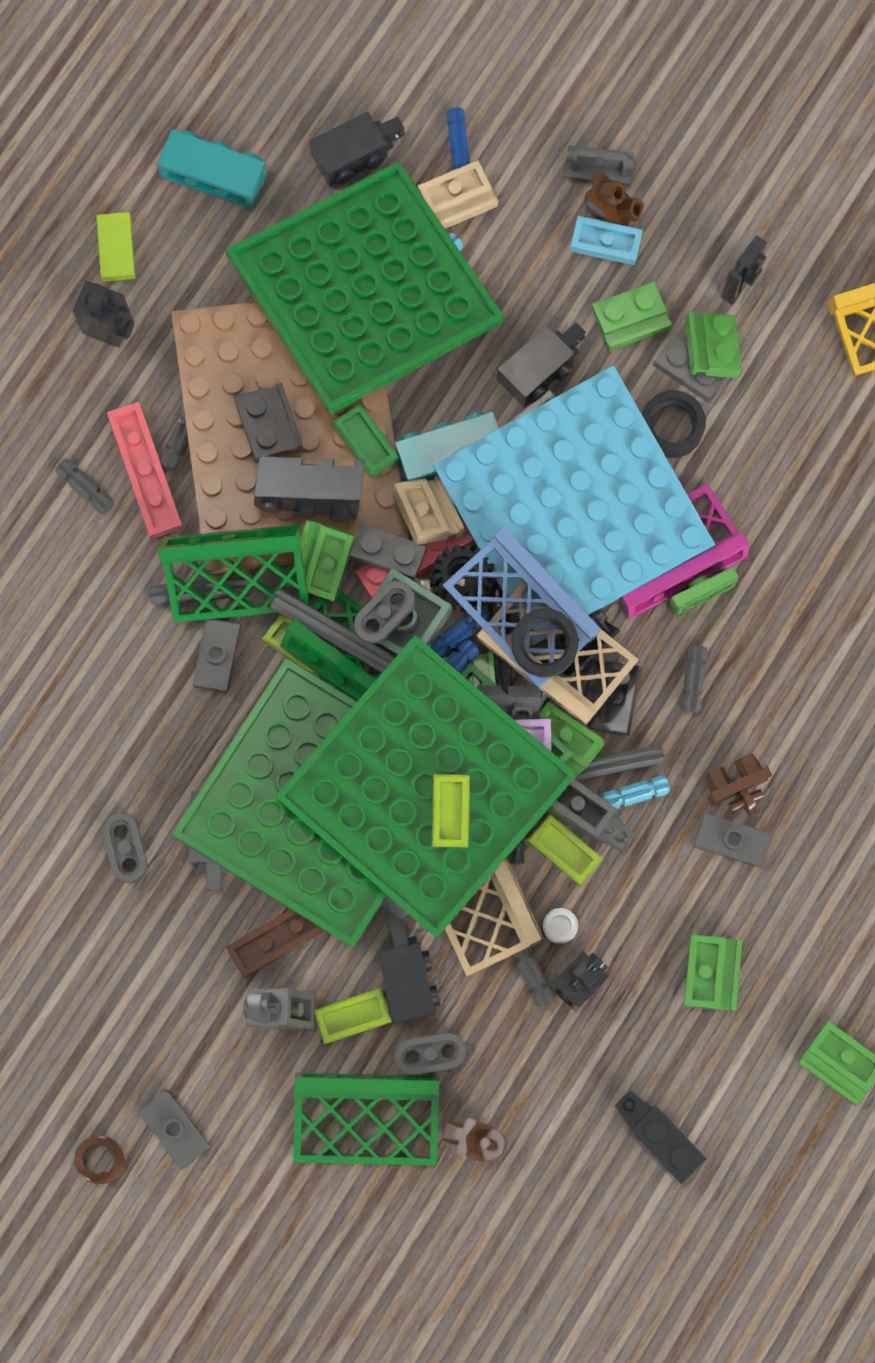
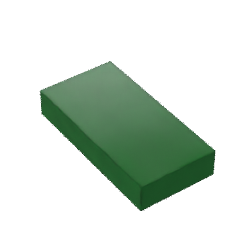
M361 403L332 421V426L357 460H365L364 471L370 479L399 461V456Z

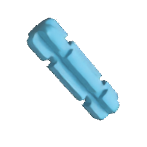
M661 775L651 778L650 782L644 780L620 787L617 792L615 789L604 792L601 798L616 809H619L620 805L624 804L626 807L651 799L653 795L656 797L669 793L670 787L667 778Z

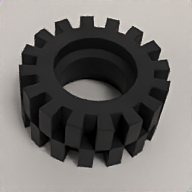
M459 544L453 545L452 551L447 547L443 550L442 555L439 554L434 563L430 580V587H434L432 593L436 596L441 595V599L450 602L453 610H455L456 605L460 604L443 587V584L450 579L452 571L460 570L480 551L478 547L475 552L470 551L471 545L465 544L463 550H460ZM485 557L483 559V572L493 573L492 570H495L494 564H487V560L490 558ZM479 563L470 572H479ZM475 577L476 582L471 586H461L458 584L453 586L462 596L478 597V577ZM482 577V597H489L495 578ZM468 602L473 608L477 606V602ZM460 605V612H466Z

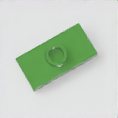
M733 567L709 579L707 575H703L688 584L689 589L673 596L669 602V607L673 614L677 616L734 588L739 577Z

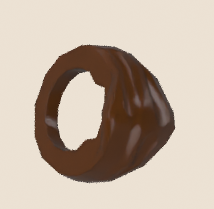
M91 1136L83 1140L75 1151L74 1164L77 1172L91 1183L104 1185L126 1172L127 1165L124 1153L118 1143L110 1137ZM94 1145H103L109 1149L110 1154L114 1156L113 1166L109 1172L103 1171L97 1174L90 1172L86 1168L84 1157L89 1148Z

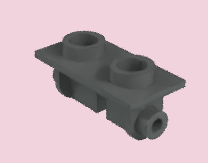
M568 145L565 177L593 181V173L602 172L612 181H619L621 184L630 185L634 153Z
M477 685V688L512 719H540V689H533V685L508 686V695H501V686Z

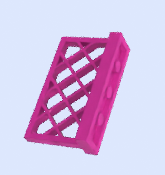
M708 483L687 495L691 502L705 496L711 505L709 516L699 513L698 515L702 522L706 523L707 531L709 532L711 524L724 527L730 537L720 542L713 540L715 543L714 547L622 596L619 600L628 619L690 588L688 584L703 575H707L709 578L748 557V540L743 533L740 534ZM714 512L717 514L718 518L713 517Z

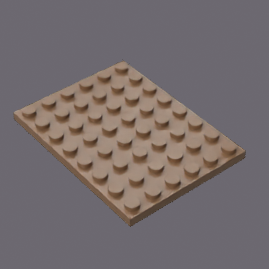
M256 302L171 311L200 534L300 524L302 537L306 521L312 519L315 522L327 524L357 535L361 524L409 540L408 527L392 494L394 484L401 483L398 462L372 479L364 471L356 520L350 519L349 522L344 523L330 520L329 516L317 514L313 518H304L295 515L294 511L281 510L280 513H267L260 510V507L254 506L259 462L255 463L234 401V396L265 387H274L278 383H282L303 444V449L288 452V454L278 457L302 458L303 463L322 465L323 459H334V466H354V460L357 459L332 426V421L361 403L396 452L386 386L329 415ZM293 552L278 553L272 562L276 565L294 564ZM266 554L264 556L269 558L271 554ZM246 556L238 565L243 569L261 568L263 563L254 556ZM219 559L210 560L206 564L205 569L210 573L226 572L229 567Z

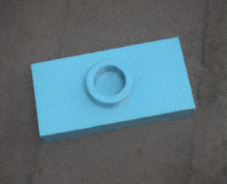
M578 216L570 251L635 265L643 230Z

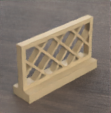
M524 580L509 598H522V593L528 587ZM506 603V615L520 613L521 619L524 616L523 613H527V608H523L522 603H519V609H510L514 603ZM543 604V606L531 607V612L536 609L550 608L546 604ZM502 607L490 622H500L502 619ZM492 627L501 637V629ZM482 629L477 635V640L534 684ZM550 629L530 632V637L547 635L548 649H551ZM555 629V634L563 633L561 629ZM603 630L597 635L598 650L579 651L576 654L574 660L576 677L561 678L556 675L539 688L585 726L639 660ZM505 633V642L510 648H512V634L507 635ZM526 636L524 638V648H526ZM601 640L611 648L602 649ZM617 652L628 661L620 672L605 674L603 654ZM529 653V657L535 662L543 664L540 660H550V654L533 656ZM554 654V659L560 658L563 654ZM599 654L601 674L580 676L578 656ZM615 677L614 680L610 683V685L606 688L605 678ZM601 679L603 693L594 704L582 695L581 681ZM577 681L578 691L567 682Z
M507 857L487 879L484 886H481L480 890L482 892L476 909L462 908V910L473 914L467 934L455 930L451 922L445 928L466 976H471L528 947L546 941ZM491 880H492V882H493V884H494V886H495L497 892L494 891V890L488 889V888H489V885H490V883H491ZM487 892L499 896L503 903L499 918L480 912ZM506 912H507V914H508V916H509V918H510L512 924L509 923V922L503 921ZM478 916L497 922L490 942L472 936ZM501 925L514 928L521 943L508 949L496 945L495 942ZM457 935L465 937L463 946L461 945ZM470 940L488 946L484 960L471 966L465 954ZM493 948L502 951L491 957Z

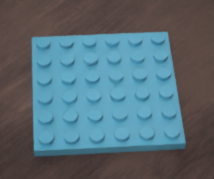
M614 365L433 465L480 550L505 526L587 615L604 608L622 598L625 594L715 546L713 539ZM493 549L486 556L490 558L487 560V564H494L495 570H492L493 573H503L504 559ZM508 564L507 573H516ZM495 578L503 591V578ZM507 578L506 598L511 596L523 579ZM528 587L522 593V598L527 599ZM532 590V592H531V599H541V598ZM514 603L512 609H519V603ZM522 603L523 608H527V604ZM531 604V607L543 606V604ZM519 613V614H516V616H517L518 620L520 621V613ZM530 628V632L545 631V630H546V629H532V628ZM547 635L530 637L533 646L547 639Z

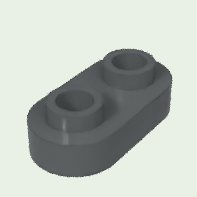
M401 581L387 583L355 618L354 628L360 639L371 644L383 641L413 610L415 596L412 589ZM395 595L404 597V602L401 606L396 607L391 604V599ZM372 620H376L380 624L379 629L375 632L367 630V624Z
M125 813L113 814L107 818L102 830L113 874L120 881L135 883L144 877L148 868L137 822L130 815ZM121 826H125L128 829V834L124 838L116 836V830ZM128 860L136 861V868L132 872H127L124 869V865Z
M453 1033L408 1039L397 1047L395 1062L398 1068L407 1075H420L450 1070L458 1067L464 1061L466 1047L463 1040ZM451 1045L454 1047L455 1054L452 1058L447 1059L442 1056L441 1049L443 1046ZM409 1051H417L419 1053L420 1060L418 1063L409 1064L407 1062L406 1055Z

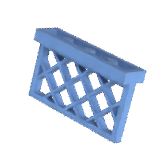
M505 526L494 535V538L443 584V587L538 689L551 677L534 676L527 673L517 664L512 648L505 642V628H515L517 624L506 623V603L527 604V613L531 612V604H546L550 609L563 613L573 622L578 633V652L601 631V628ZM493 549L504 559L503 573L483 572V559ZM479 563V572H470ZM508 564L516 573H507ZM463 577H478V597L462 596L453 586ZM482 577L503 578V598L482 597ZM507 578L523 579L528 585L527 599L506 598ZM532 590H533L541 599H531V592H532ZM468 602H477V611ZM481 602L502 603V622H486L481 616ZM536 624L531 627L532 629H551V649L529 648L530 629L527 631L525 651L528 656L529 653L550 654V663L554 662V654L564 653L565 650L554 649L555 629H560L554 624ZM492 627H501V637Z

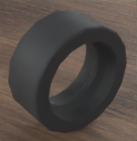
M667 390L656 394L647 402L642 413L666 458H680L690 454L699 445L706 428V415L702 405L692 395L681 390ZM677 406L690 415L693 422L692 431L684 441L671 443L660 439L656 435L653 428V419L661 408Z
M536 609L525 614L516 624L512 634V653L517 664L527 673L537 677H554L565 672L574 662L579 648L578 633L573 622L563 613L553 609ZM549 622L558 626L566 638V648L563 655L557 661L550 664H541L533 661L527 655L524 648V638L527 631L538 623Z

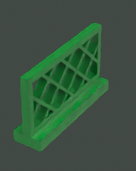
M300 524L163 537L158 547L160 562H163L173 622L279 613L271 607L270 602L286 582L297 588L300 593V601L310 606L300 543ZM293 552L295 565L288 573L272 562L278 553ZM266 554H271L269 558L264 556ZM246 556H254L263 563L254 576L238 565ZM219 559L229 567L221 579H218L204 568L210 560ZM195 561H203V562L199 565V564H198L197 562H195ZM186 563L195 572L187 582H184L174 574L172 564ZM267 567L283 578L274 591L258 580ZM233 570L249 581L240 594L224 583ZM295 571L297 574V579H295L292 576L295 573ZM198 574H201L215 585L206 597L190 586ZM176 585L181 588V590L178 593ZM253 585L269 596L263 604L254 605L244 598V595ZM219 588L235 599L229 607L220 608L210 601ZM184 592H187L201 603L196 610L181 612L179 598Z
M341 590L335 601L343 606L344 614H328L326 604L330 600L322 597L311 606L317 611L321 610L322 614L336 622H346L347 628L355 632L353 622L357 614L363 609L361 605ZM296 619L287 627L280 647L353 700L358 701L379 677L370 676L362 670L361 663H365L364 661L353 655H342L334 649L333 643L318 634H314Z
M296 1073L294 1083L293 1162L437 1166L439 1076ZM303 1098H318L327 1109L312 1122L302 1111ZM325 1098L338 1099L330 1104ZM344 1098L354 1099L363 1108L349 1123L335 1109ZM361 1099L373 1100L368 1105H366ZM380 1099L390 1100L399 1109L385 1124L371 1110ZM397 1100L409 1101L404 1106H402ZM416 1100L432 1101L431 1115L421 1125L407 1111ZM330 1112L345 1126L331 1140L316 1126ZM366 1113L381 1127L367 1141L352 1127ZM401 1114L416 1127L403 1142L388 1128ZM302 1119L308 1124V1127L303 1132ZM430 1122H431V1136H430V1134L424 1129ZM311 1130L326 1143L317 1154L301 1153L302 1139ZM347 1131L362 1144L352 1155L343 1154L334 1145ZM383 1132L398 1145L389 1155H379L370 1146ZM421 1132L431 1143L430 1156H414L406 1145ZM330 1148L335 1154L324 1153ZM366 1149L371 1155L360 1154ZM402 1150L407 1156L395 1155Z

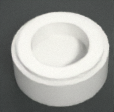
M553 909L544 918L542 925L543 933L552 943H568L575 937L578 931L577 918L568 909Z

